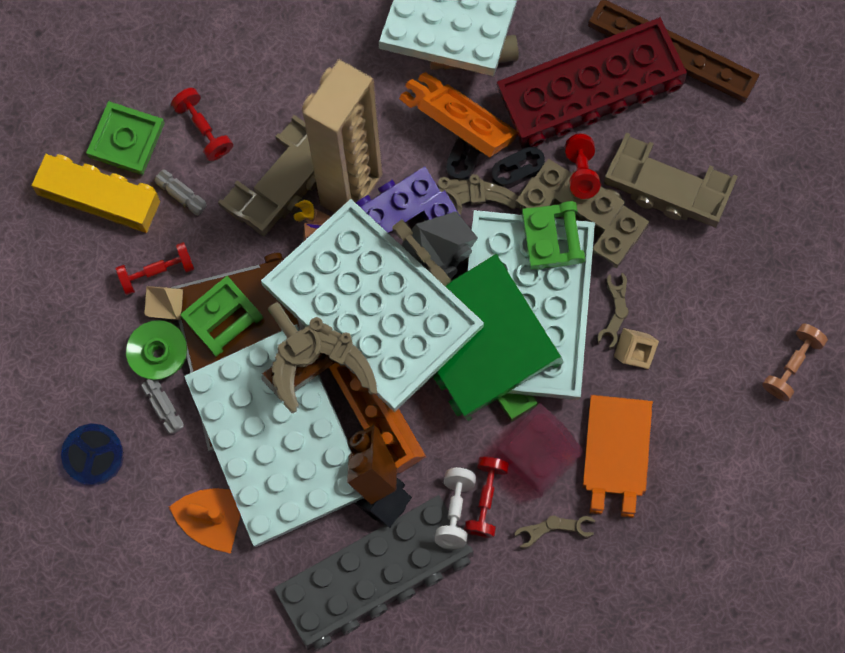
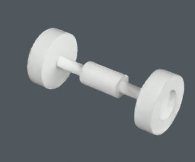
M450 468L445 472L444 485L455 491L454 496L450 498L448 511L450 525L438 527L435 532L434 541L437 545L446 549L456 550L466 546L467 533L463 529L456 527V522L461 517L463 498L460 497L461 492L470 491L475 487L476 476L468 469Z

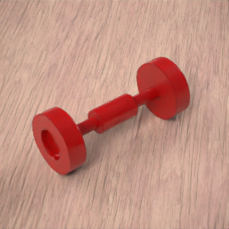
M187 88L172 99L171 106L176 113L190 111L193 116L192 121L202 136H207L210 141L203 150L204 155L209 161H216L231 151L233 143L226 135L214 138L211 133V126L202 113H197L194 108L200 101L201 96L195 88Z
M575 134L569 137L565 143L566 156L570 161L576 163L577 171L571 175L569 180L570 191L577 198L589 199L594 197L601 187L598 174L589 169L588 161L595 154V144L590 136Z
M182 242L176 245L179 257L166 262L160 260L143 267L144 270L129 275L124 264L115 267L126 296L135 293L132 280L147 276V278L167 271V267L182 262L186 273L194 271L195 269L185 243Z
M479 457L477 468L488 472L486 485H482L478 505L481 508L479 520L465 521L464 531L470 535L494 538L496 527L484 522L487 510L491 509L495 489L492 487L494 474L506 475L509 463L493 457Z

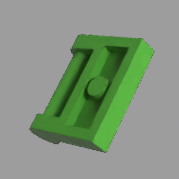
M567 201L559 205L522 209L530 270L577 265L586 261L585 253L580 248L575 214L578 213L576 202ZM559 217L564 219L569 252L560 254L555 218Z
M228 276L223 278L180 314L182 319L215 357L223 352L222 348L253 322L257 324L263 319L258 309ZM242 307L246 313L213 339L209 333Z

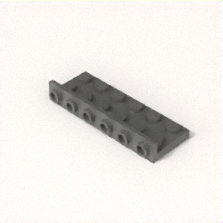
M439 495L398 517L391 528L385 525L274 587L307 650L314 647L315 651H318L332 643L330 637L342 631L343 635H346L360 627L358 621L369 615L371 619L379 617L388 611L386 605L395 600L403 603L416 595L414 591L416 588L423 584H426L427 588L431 587L444 578L442 576L444 572L451 568L457 572L471 563L469 558L474 555V551L467 542L464 548L453 550L440 547L434 541L436 529L441 526L450 525L448 509Z

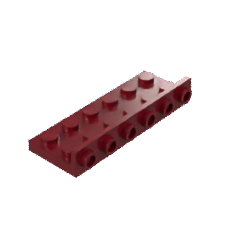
M661 17L497 81V88L519 135L521 147H537L542 145L549 137L555 135L557 137L565 136L571 133L575 127L583 124L585 126L593 125L605 115L610 113L618 115L627 110L630 105L638 102L639 104H645L653 100L655 95L665 91L666 93H673L679 90L685 83L687 71Z

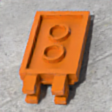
M427 72L422 73L418 80L426 83L428 87L411 79L406 83L405 87L411 89L416 97H412L407 91L399 97L409 108L417 106L419 110L488 157H492L507 147L518 135L517 131L449 84L443 86L439 79Z
M598 395L590 396L582 488L591 491V514L602 515L606 492L623 494L621 517H634L637 496H642L646 492L653 401Z

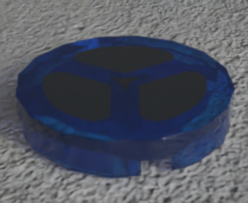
M90 423L79 426L69 433L62 445L61 460L63 468L72 479L82 485L104 484L115 477L122 467L124 459L123 445L115 432L104 425Z

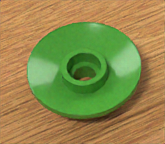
M161 320L150 321L139 326L129 337L126 346V357L132 370L142 378L151 380H162L175 374L182 367L187 355V343L182 332L172 323ZM156 349H163L164 354L161 357H154Z

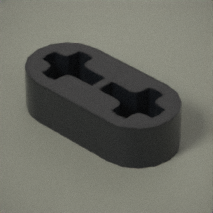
M459 136L456 139L446 165L447 176L450 180L458 179V181L470 178L482 153L473 146H471L469 152H466V142ZM462 158L466 159L464 169L467 171L462 170L460 174H456L453 165L458 166Z
M527 147L499 160L492 168L491 178L493 183L508 189L535 177L545 163L544 153L536 147ZM528 156L532 159H538L536 167H532L531 164L521 166L526 163ZM504 168L506 172L513 169L516 170L512 171L510 179L506 180L505 177H498L500 169Z

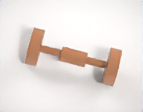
M801 324L798 328L796 335L804 344L800 350H795L784 367L786 371L782 378L779 379L769 375L762 384L767 392L780 400L789 401L794 394L793 388L786 381L791 374L795 375L806 358L805 352L808 347L823 349L828 341L824 333L809 324Z

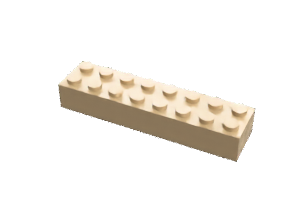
M341 60L337 61L333 69L329 67L324 72L320 81V88L315 95L310 94L302 107L320 205L334 213L350 199L356 202L369 195L382 176L373 78Z

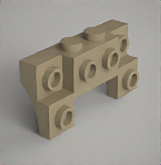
M293 115L292 121L281 134L278 133L275 136L276 141L286 147L287 150L255 185V192L237 180L234 183L235 187L223 200L220 199L218 202L222 209L241 223L245 222L263 237L281 217L285 218L290 212H296L299 207H296L295 204L303 201L302 197L308 190L313 191L317 187L305 123L296 115Z
M626 132L605 176L604 184L632 194L631 199L635 200L639 206L647 209L653 207L663 211L671 219L687 221L688 217L717 228L738 176L733 175L731 177L713 170L714 167L710 165L703 180L648 158L654 143L649 142L647 144L630 137V134Z
M547 159L535 178H531L519 195L515 205L524 208L559 205L567 201L576 202L578 213L575 214L576 220L595 222L594 234L600 237L594 245L592 253L594 255L597 253L613 263V267L617 269L625 256L643 235L649 221L624 206L625 201L622 200L621 195L610 188L604 189L600 187L599 192L589 199L575 197L570 191L569 180L576 171L573 170L571 173L552 160Z

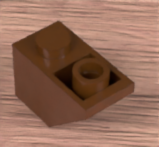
M375 425L355 433L349 440L351 453L348 457L347 483L370 504H373L396 491L397 467L379 429Z

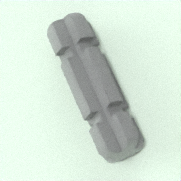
M167 170L160 171L155 177V182L160 188L166 189L169 195L183 206H187L188 210L193 214L200 215L207 206L205 200L198 195L195 196L191 189L177 178L174 179L173 175Z
M146 380L141 385V388L146 397L150 396L149 402L160 421H165L163 426L167 433L175 434L184 427V424L179 415L175 416L176 410L165 391L161 392V384L158 380Z

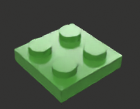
M108 101L86 154L88 158L144 175L165 122L162 118Z

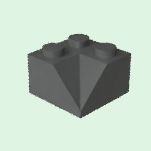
M456 211L417 223L412 229L413 234L411 235L421 247L426 249L431 256V260L440 266L450 279L457 273L456 267L472 253L471 247L478 239ZM405 240L401 246L425 267L426 264L418 258L415 253L416 251Z

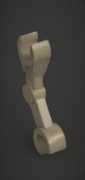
M402 219L392 227L393 231L403 242L406 240L416 251L415 253L418 258L426 264V269L444 286H447L451 282L449 276L431 260V256L426 249L421 247L411 236L413 232Z
M623 273L620 276L622 281L620 286H614L611 283V274H609L606 281L607 288L614 301L615 312L607 329L599 332L597 344H600L602 337L605 335L612 337L613 342L608 350H612L616 346L618 340L617 332L629 312L625 302L627 278Z
M552 515L540 524L519 528L516 530L514 537L519 536L521 533H527L530 536V541L522 544L520 549L530 548L544 534L555 530L577 532L582 538H590L594 533L583 532L580 525L584 522L594 524L595 520L589 516H583L579 520H572Z

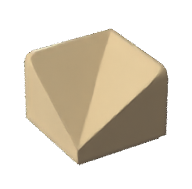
M146 286L145 316L181 320L183 289Z
M623 328L614 357L623 364L649 369L659 340L650 334Z

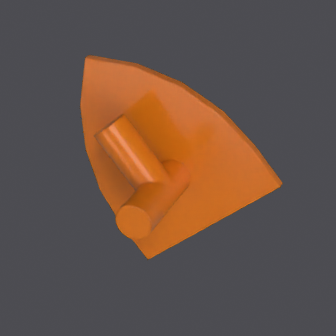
M213 488L199 490L182 497L169 506L176 522L188 536L206 547L231 553L241 514L230 489Z

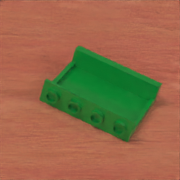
M494 254L445 286L484 322V327L433 375L440 389L443 391L447 388L453 397L448 402L457 417L463 414L469 422L472 420L471 415L548 367L552 366L555 369L564 363L558 350L497 254Z

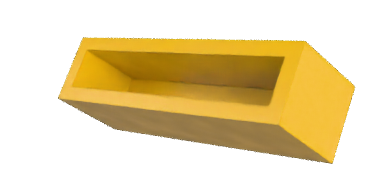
M45 154L32 183V187L38 196L147 233L160 204L159 197L153 187L145 183H138V185L129 183L125 177L119 174L111 173L109 176L100 173L98 168L90 164H84L83 166L74 164L70 158L57 154L56 157Z

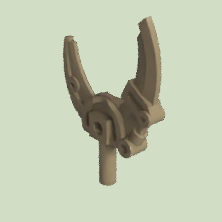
M476 174L471 175L468 180H449L447 177H441L438 180L439 190L441 192L446 191L460 217L462 204L471 202V205L486 204V200L504 204L512 209L519 208L521 211L525 209L522 206L518 207L515 205L519 196L500 185L484 182ZM469 256L465 260H463V262L468 263Z
M278 302L268 308V311L287 337L277 347L276 361H273L272 374H274L272 379L280 400L284 401V406L292 414L299 407L294 389L296 368L312 364L319 357L320 353L330 355L329 359L341 366L346 364L355 373L362 387L367 388L369 394L377 395L376 380L371 366L361 351L353 345L349 333L344 332L340 334L332 330L333 327L324 324L322 319L318 317L312 318L310 325L297 331Z

